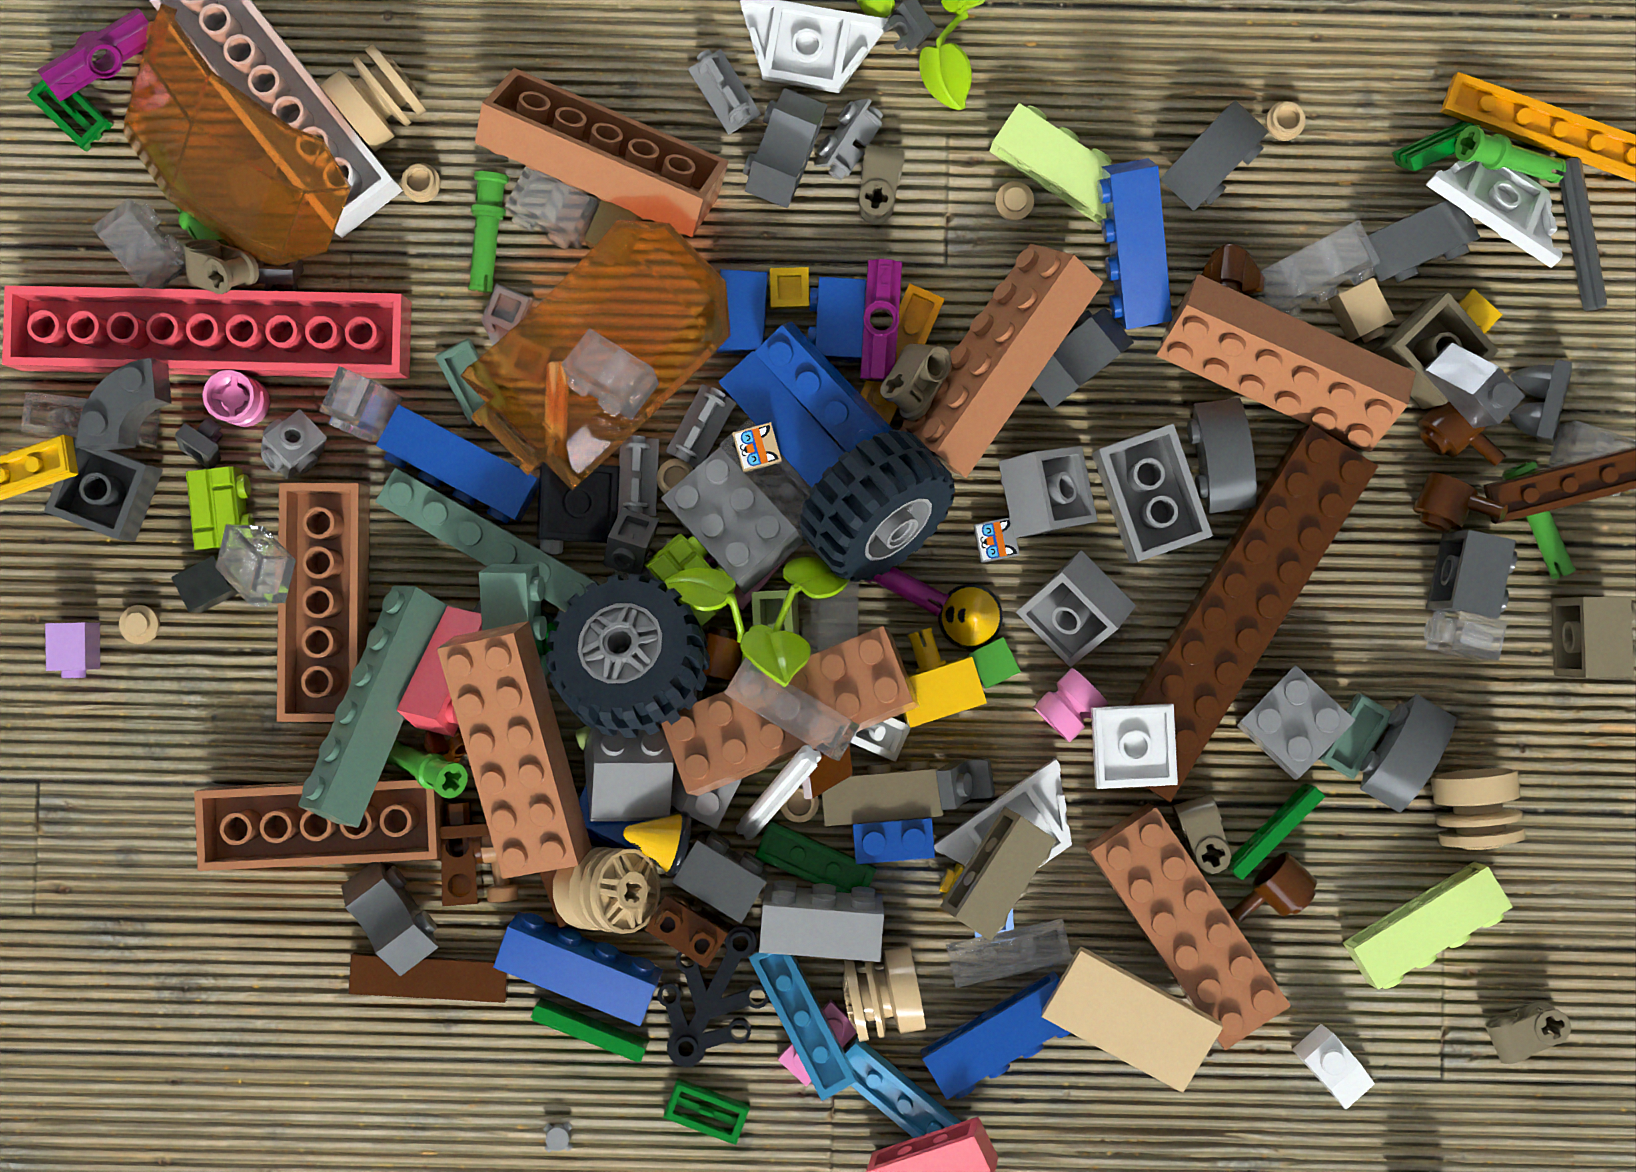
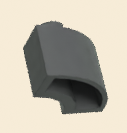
M784 88L777 102L773 100L769 102L763 118V122L768 124L757 153L750 152L743 169V174L748 176L744 192L785 208L789 207L813 151L828 105Z
M1234 100L1182 154L1160 180L1193 211L1204 200L1211 205L1227 188L1221 182L1241 161L1249 165L1264 149L1259 142L1269 131Z
M1447 200L1391 224L1361 239L1379 281L1382 282L1394 277L1396 282L1399 283L1419 274L1417 267L1443 255H1445L1447 261H1450L1469 252L1470 249L1467 244L1479 239L1480 235L1472 218L1464 210Z
M1105 307L1094 315L1087 310L1078 318L1072 327L1074 331L1064 338L1032 384L1051 409L1055 408L1134 344L1132 339Z
M153 358L141 359L118 368L104 378L93 390L82 410L77 431V447L93 451L135 448L137 432L144 419L157 408L172 404L168 364Z
M1233 398L1194 404L1193 420L1187 422V434L1190 444H1195L1200 475L1195 476V486L1200 499L1204 498L1209 513L1256 507L1254 451L1249 424L1241 399Z
M1415 694L1405 705L1402 703L1398 704L1389 717L1388 723L1391 725L1383 741L1375 752L1371 751L1365 757L1361 764L1360 771L1363 772L1360 790L1401 813L1417 796L1438 765L1450 741L1456 717L1418 694Z
M372 862L341 886L345 908L355 917L366 932L373 945L375 954L399 976H402L438 948L433 934L437 930V926L426 911L420 910L404 886L407 884V881L397 867L391 866L388 868L383 862Z

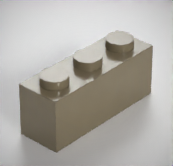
M929 760L906 762V769L891 770L890 763L867 765V772L852 773L849 778L822 793L825 826L943 816L936 771L939 768L937 766H930Z
M1004 807L940 907L991 941L995 934L1005 926L1008 914L1017 900L1026 894L1030 880L1039 866L1048 860L1056 839L1023 816Z

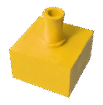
M932 627L921 630L925 643L924 647L918 632L907 635L919 667L915 669L916 672L908 674L920 707L903 713L906 724L910 728L987 703L973 657L964 656L948 662L945 660L941 661L932 633Z

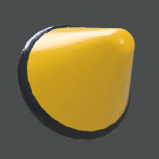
M964 584L949 591V596L944 606L940 604L942 610L938 615V623L945 638L953 645L967 650L979 649L991 643L998 635L1003 621V611L996 595L988 588L978 584Z
M683 811L677 815L629 825L624 829L623 836L663 869L668 877H674L681 869L687 852L691 833V816L688 812Z

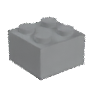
M1295 665L1240 721L1237 727L1294 780H1297L1356 720Z

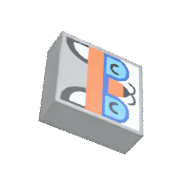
M1009 518L973 525L980 563L1020 555L1017 539L1014 538Z

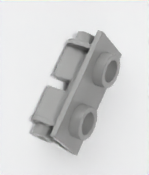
M707 49L697 56L699 62L688 68V71L728 135L761 115L721 49L713 54L710 49Z
M870 99L851 101L844 107L838 117V121L841 122L833 135L829 134L820 144L817 150L820 156L814 163V166H831L829 174L838 180H842L844 176L850 175L863 152L852 145L853 142L857 140L866 147L882 125L880 120L883 114L874 107H870L867 110L872 102Z
M702 384L665 452L696 468L707 458L736 402L725 396L726 394L722 391Z
M646 436L620 437L618 514L621 508L656 517L659 439L646 438Z

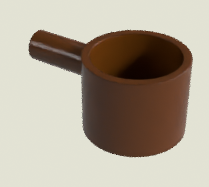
M1449 401L1444 405L1433 407L1418 422L1422 441L1438 455L1443 456L1445 454L1449 457H1456L1471 444L1494 467L1506 457L1482 433L1485 427L1473 428Z
M1432 472L1429 473L1413 510L1420 515L1419 521L1424 525L1448 533L1450 529H1462L1470 510L1503 520L1508 512V505L1478 496V491L1456 478Z
M709 626L708 633H705L708 642L706 650L710 655V666L707 670H703L705 676L734 683L739 682L742 670V651L740 643L737 642L738 633Z
M1283 852L1268 862L1257 874L1251 885L1253 891L1239 902L1230 913L1241 923L1266 901L1280 916H1286L1290 913L1293 915L1298 914L1314 899L1316 894L1314 889L1317 885V880L1289 852Z

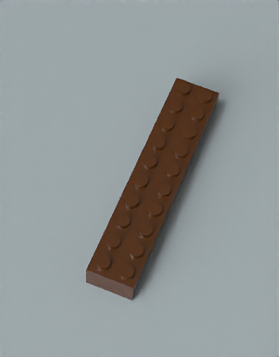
M1312 424L1298 430L1256 498V507L1249 509L1128 706L1174 704L1178 785L1144 786L1169 802L1172 801L1379 467Z

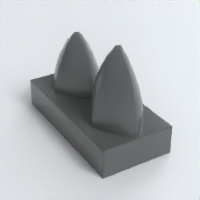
M1556 359L1554 365L1528 366L1511 374V379L1522 390L1533 396L1545 399V403L1533 402L1525 404L1509 413V417L1517 428L1526 434L1537 437V443L1554 445L1572 374V362Z

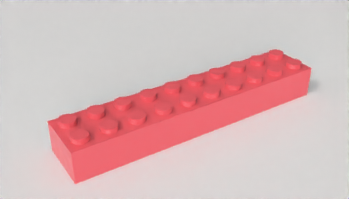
M4 286L2 365L20 371L112 373L128 363L153 358L168 364L169 374L214 375L219 371L233 370L247 376L410 379L412 302L404 295L394 293L230 290L224 294H216L209 290Z

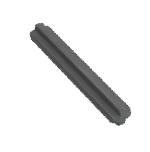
M1568 158L1564 160L1566 162V172L1558 170V174L1564 176L1560 180L1582 306L1585 311L1598 310L1607 306V298L1583 166L1580 158Z

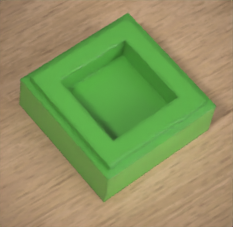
M1004 637L968 654V656L973 657L978 676L985 689L1021 672Z

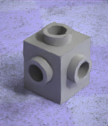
M299 409L284 421L277 419L265 428L262 433L261 457L272 471H280L288 480L297 472L301 475L308 472L318 462L317 457L324 452L327 437Z

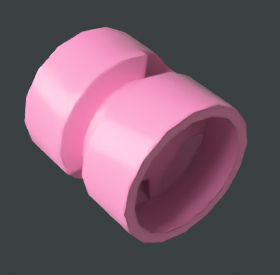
M233 370L219 371L212 375L204 386V405L208 412L219 420L241 427H248L261 422L268 413L270 399L265 386L243 373Z
M1071 668L1057 682L1058 691L1056 693L1048 691L1033 706L1043 719L1069 743L1085 728L1083 720L1085 718L1092 719L1091 707H1106L1108 705L1107 700L1074 668Z

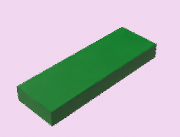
M1303 783L1231 856L1230 863L1226 868L1234 876L1243 880L1326 796L1316 786Z
M770 820L755 853L756 857L766 863L813 884L834 885L836 892L851 893L852 888L857 886L869 887L877 870V867L868 863L856 864L855 857L773 820Z
M542 997L536 1003L530 1017L535 1022L635 1062H641L649 1043L647 1039Z

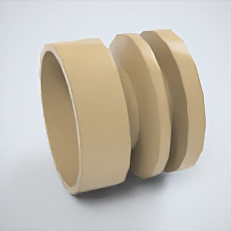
M371 43L364 50L375 63L373 67L368 70L361 60L355 56L352 61L360 74L357 80L354 81L339 69L320 84V87L370 148L376 152L395 137L386 121L387 118L393 115L407 127L411 122L401 111L400 108L407 103L418 116L426 112V109L419 99L417 89L391 57L389 58Z
M1510 768L1470 769L1440 773L1431 777L1434 803L1443 806H1453V812L1442 814L1436 818V824L1439 826L1455 827L1440 831L1437 834L1440 845L1460 847L1467 850L1499 848L1526 838L1525 827L1505 825L1524 818L1523 812L1520 810L1503 808V803L1518 799L1521 796L1518 770Z
M591 846V850L578 866L557 869L553 880L555 906L563 920L576 928L602 930L604 932L620 934L635 933L646 926L656 912L660 899L659 874L653 861L637 849Z
M910 945L884 950V969L880 970L875 969L873 961H864L866 972L857 974L855 961L844 959L843 992L848 1018L858 1034L859 1042L869 1040L866 1022L873 1020L876 1021L879 1038L885 1037V1018L889 1017L894 1018L900 1034L926 1029Z

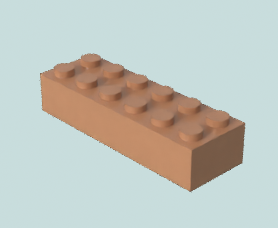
M513 68L482 102L475 137L476 144L488 148L495 154L504 155L524 164L531 170L543 172L561 180L568 186L582 189L605 202L614 203L632 211L639 217L648 218L669 227L676 233L685 234L693 237L717 201L729 163L728 160L516 68Z
M1030 243L1027 249L1019 254L1015 266L1005 280L995 288L993 297L982 313L974 318L970 330L961 343L950 352L951 370L934 396L928 411L917 420L908 421L904 419L899 431L910 432L916 435L948 470L967 478L1103 282L1074 254Z
M1200 274L1196 275L1174 312L1172 321L1168 322L1156 356L1305 424H1312L1323 432L1369 453L1408 406L1416 372Z
M279 483L277 722H334L336 709L343 701L350 686L352 672L360 663L366 649L369 635V486L360 483Z
M526 621L452 637L437 648L502 878L578 866L592 847L530 622Z
M881 626L811 655L807 663L793 676L786 687H783L764 674L696 702L690 710L686 707L682 708L678 712L681 717L680 720L673 725L667 720L662 723V727L686 794L700 796L789 760L804 745H811L814 750L920 707L893 636L885 626Z
M415 777L379 779L358 828L334 823L298 806L305 782L208 787L194 791L197 871L428 860L441 857L440 827L445 825L444 797L440 796L435 789L422 787Z
M1147 803L1084 846L1190 1004L1222 1022L1223 1029L1215 1041L1225 1051L1291 1006L1157 807Z

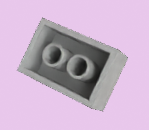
M1174 424L1098 449L1092 453L1129 563L1139 562L1213 536Z
M721 446L661 497L671 513L703 545L713 560L736 582L737 587L744 594L804 543L797 529L754 482L743 473L742 469Z
M784 880L774 881L773 885H765L759 953L880 962L884 922L882 894L875 893L873 888L862 886L853 887L851 893L836 892L834 885L823 883L814 884L812 888L797 887L795 882Z

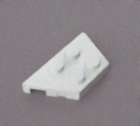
M740 0V6L763 80L835 93L841 91L884 33L882 28L888 21L885 18L783 0Z
M1475 160L1471 162L1458 161L1450 169L1444 172L1442 170L1436 172L1427 182L1426 186L1464 210L1470 217L1478 219L1496 231L1502 238L1511 241L1550 268L1562 259V249L1554 248L1551 235L1557 231L1555 217L1551 212L1550 192L1525 174L1505 167L1496 170L1486 169L1481 162Z
M1054 758L936 841L934 849L966 867L1003 808L1007 807L1056 839L1051 848V854L1045 862L1047 863L1072 845L1066 817L1067 809L1062 790L1059 762Z

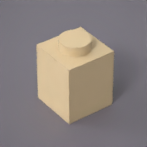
M1374 277L1328 301L1348 342L1361 337L1365 344L1385 334L1386 331L1383 326L1395 320Z

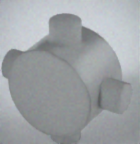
M566 1122L565 1124L559 1123L551 1126L548 1123L543 1129L547 1132L545 1150L549 1153L552 1150L561 1151L566 1149L570 1151L573 1147V1144L569 1142L572 1125Z

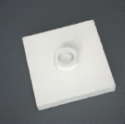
M1174 704L1091 707L1095 788L1178 785Z

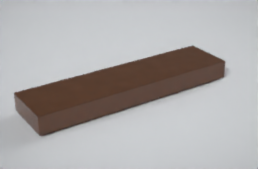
M1636 446L1483 485L1486 498L1508 505V512L1505 518L1500 520L1490 516L1491 522L1499 524L1636 489Z
M354 952L351 954L348 994L505 1003L508 996L509 974L493 968L496 960L425 957L405 974L399 976L377 954Z

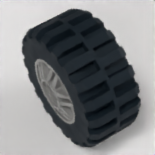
M890 430L888 433L881 432L873 435V438L869 441L863 440L859 442L849 453L846 451L842 454L835 465L828 467L822 474V479L815 483L809 491L810 497L804 501L802 514L800 515L802 536L836 576L847 580L850 579L852 582H859L860 580H871L877 574L883 575L889 572L896 564L900 565L906 561L911 553L917 552L923 546V542L928 537H932L937 531L938 524L946 518L948 514L947 509L952 506L954 500V478L951 472L921 440L910 432Z
M620 574L607 577L608 583L599 585L595 581L586 586L588 591L579 597L577 594H574L567 601L570 606L566 612H558L553 621L558 628L556 631L551 630L549 632L546 642L551 650L545 655L546 667L551 672L549 678L561 698L572 712L590 728L597 727L602 734L613 737L617 735L618 730L625 738H637L639 735L638 730L644 729L648 735L660 732L659 725L667 720L673 725L681 719L678 712L683 707L690 710L696 703L697 699L693 693L695 689L700 691L704 689L707 677L703 670H707L710 666V655L706 650L708 642L690 605H682L678 602L682 595L673 588L667 591L665 582L652 578L648 583L644 575L630 574L628 580H623Z

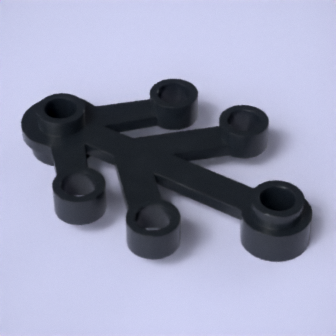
M738 924L729 930L725 939L727 952L707 990L699 963L695 962L691 966L684 965L681 962L682 953L678 952L676 965L685 974L696 1009L690 1024L688 1025L680 1003L682 990L676 982L668 981L663 983L657 994L658 1001L667 1009L673 1033L668 1039L667 1052L675 1064L682 1067L694 1066L703 1059L706 1049L730 1041L742 1044L750 1038L751 1025L748 1020L741 1017L733 1019L729 1026L703 1033L711 1018L748 1006L760 1009L768 1003L769 997L762 983L758 982L751 984L747 990L722 997L741 958L748 957L756 948V933L748 925ZM737 936H744L748 940V946L744 949H738L734 946L733 940ZM673 988L677 993V998L673 1001L666 1000L663 997V990ZM760 989L764 992L765 998L760 1002H755L750 997L751 991ZM741 1024L745 1026L747 1033L742 1037H737L732 1032L733 1026ZM683 1041H689L692 1043L694 1050L689 1054L681 1052L679 1044Z

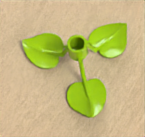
M856 0L865 14L879 18L890 16L895 7L894 0ZM941 0L945 10L956 14V17L937 37L936 46H926L920 53L919 70L925 87L940 103L956 110L966 108V98L972 82V71L967 54L954 43L945 44V40L961 21L968 18L967 10L983 4L985 0Z
M814 557L793 559L785 565L783 577L794 585L790 587L773 630L766 625L758 624L751 626L747 632L744 630L736 597L731 595L735 590L736 582L729 575L711 568H691L673 574L664 582L667 585V591L673 588L682 595L678 602L682 605H690L691 609L709 611L719 609L725 603H728L731 607L738 633L737 642L740 643L742 651V667L751 673H765L774 681L786 687L793 676L807 663L811 654V646L804 638L793 632L780 631L794 596L802 590L811 598L831 597L841 592L848 585L850 579L847 580L836 576L822 559Z

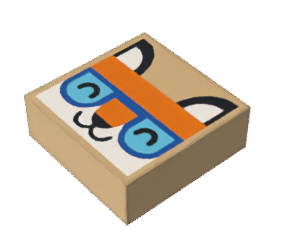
M771 422L732 433L743 473L782 462Z

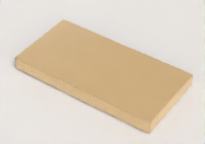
M1081 946L1041 1012L1042 1018L1182 1093L1223 1029L1221 1021Z

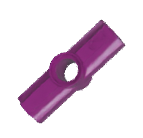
M136 8L99 32L89 31L83 33L78 38L75 47L37 71L56 98L61 102L97 78L115 76L120 71L123 62L160 39L143 13ZM106 49V53L101 59L92 61V56L97 50Z
M892 259L868 260L861 380L883 382L896 363L902 262ZM881 311L888 313L893 321L888 329L882 331L876 330L870 323L872 315Z

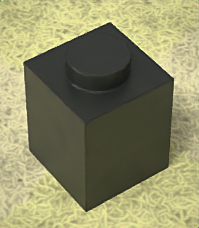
M211 556L171 577L188 612L202 613L243 592L239 581L242 579L241 574L232 560L227 561L226 557Z

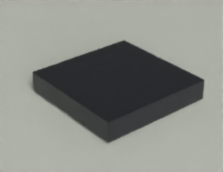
M540 461L536 539L607 544L609 533L618 515L620 466Z

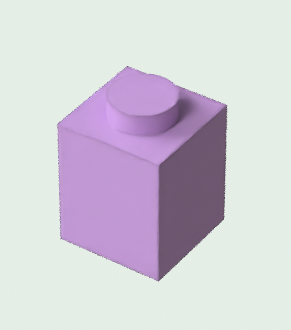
M45 623L46 671L61 670V678H86V670L100 669V623Z

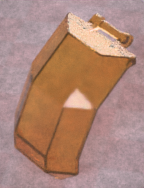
M161 3L155 21L148 23L146 30L148 41L137 76L133 78L130 87L132 95L124 119L123 135L167 200L235 248L245 250L255 259L276 267L327 252L351 186L324 139L291 127L214 73L175 20L177 9Z
M616 221L594 248L536 308L477 361L469 365L460 375L486 402L471 416V419L479 427L484 425L521 463L519 468L527 476L545 462L574 490L636 432L731 336L726 281L670 223ZM496 413H499L535 450L534 453L495 415Z

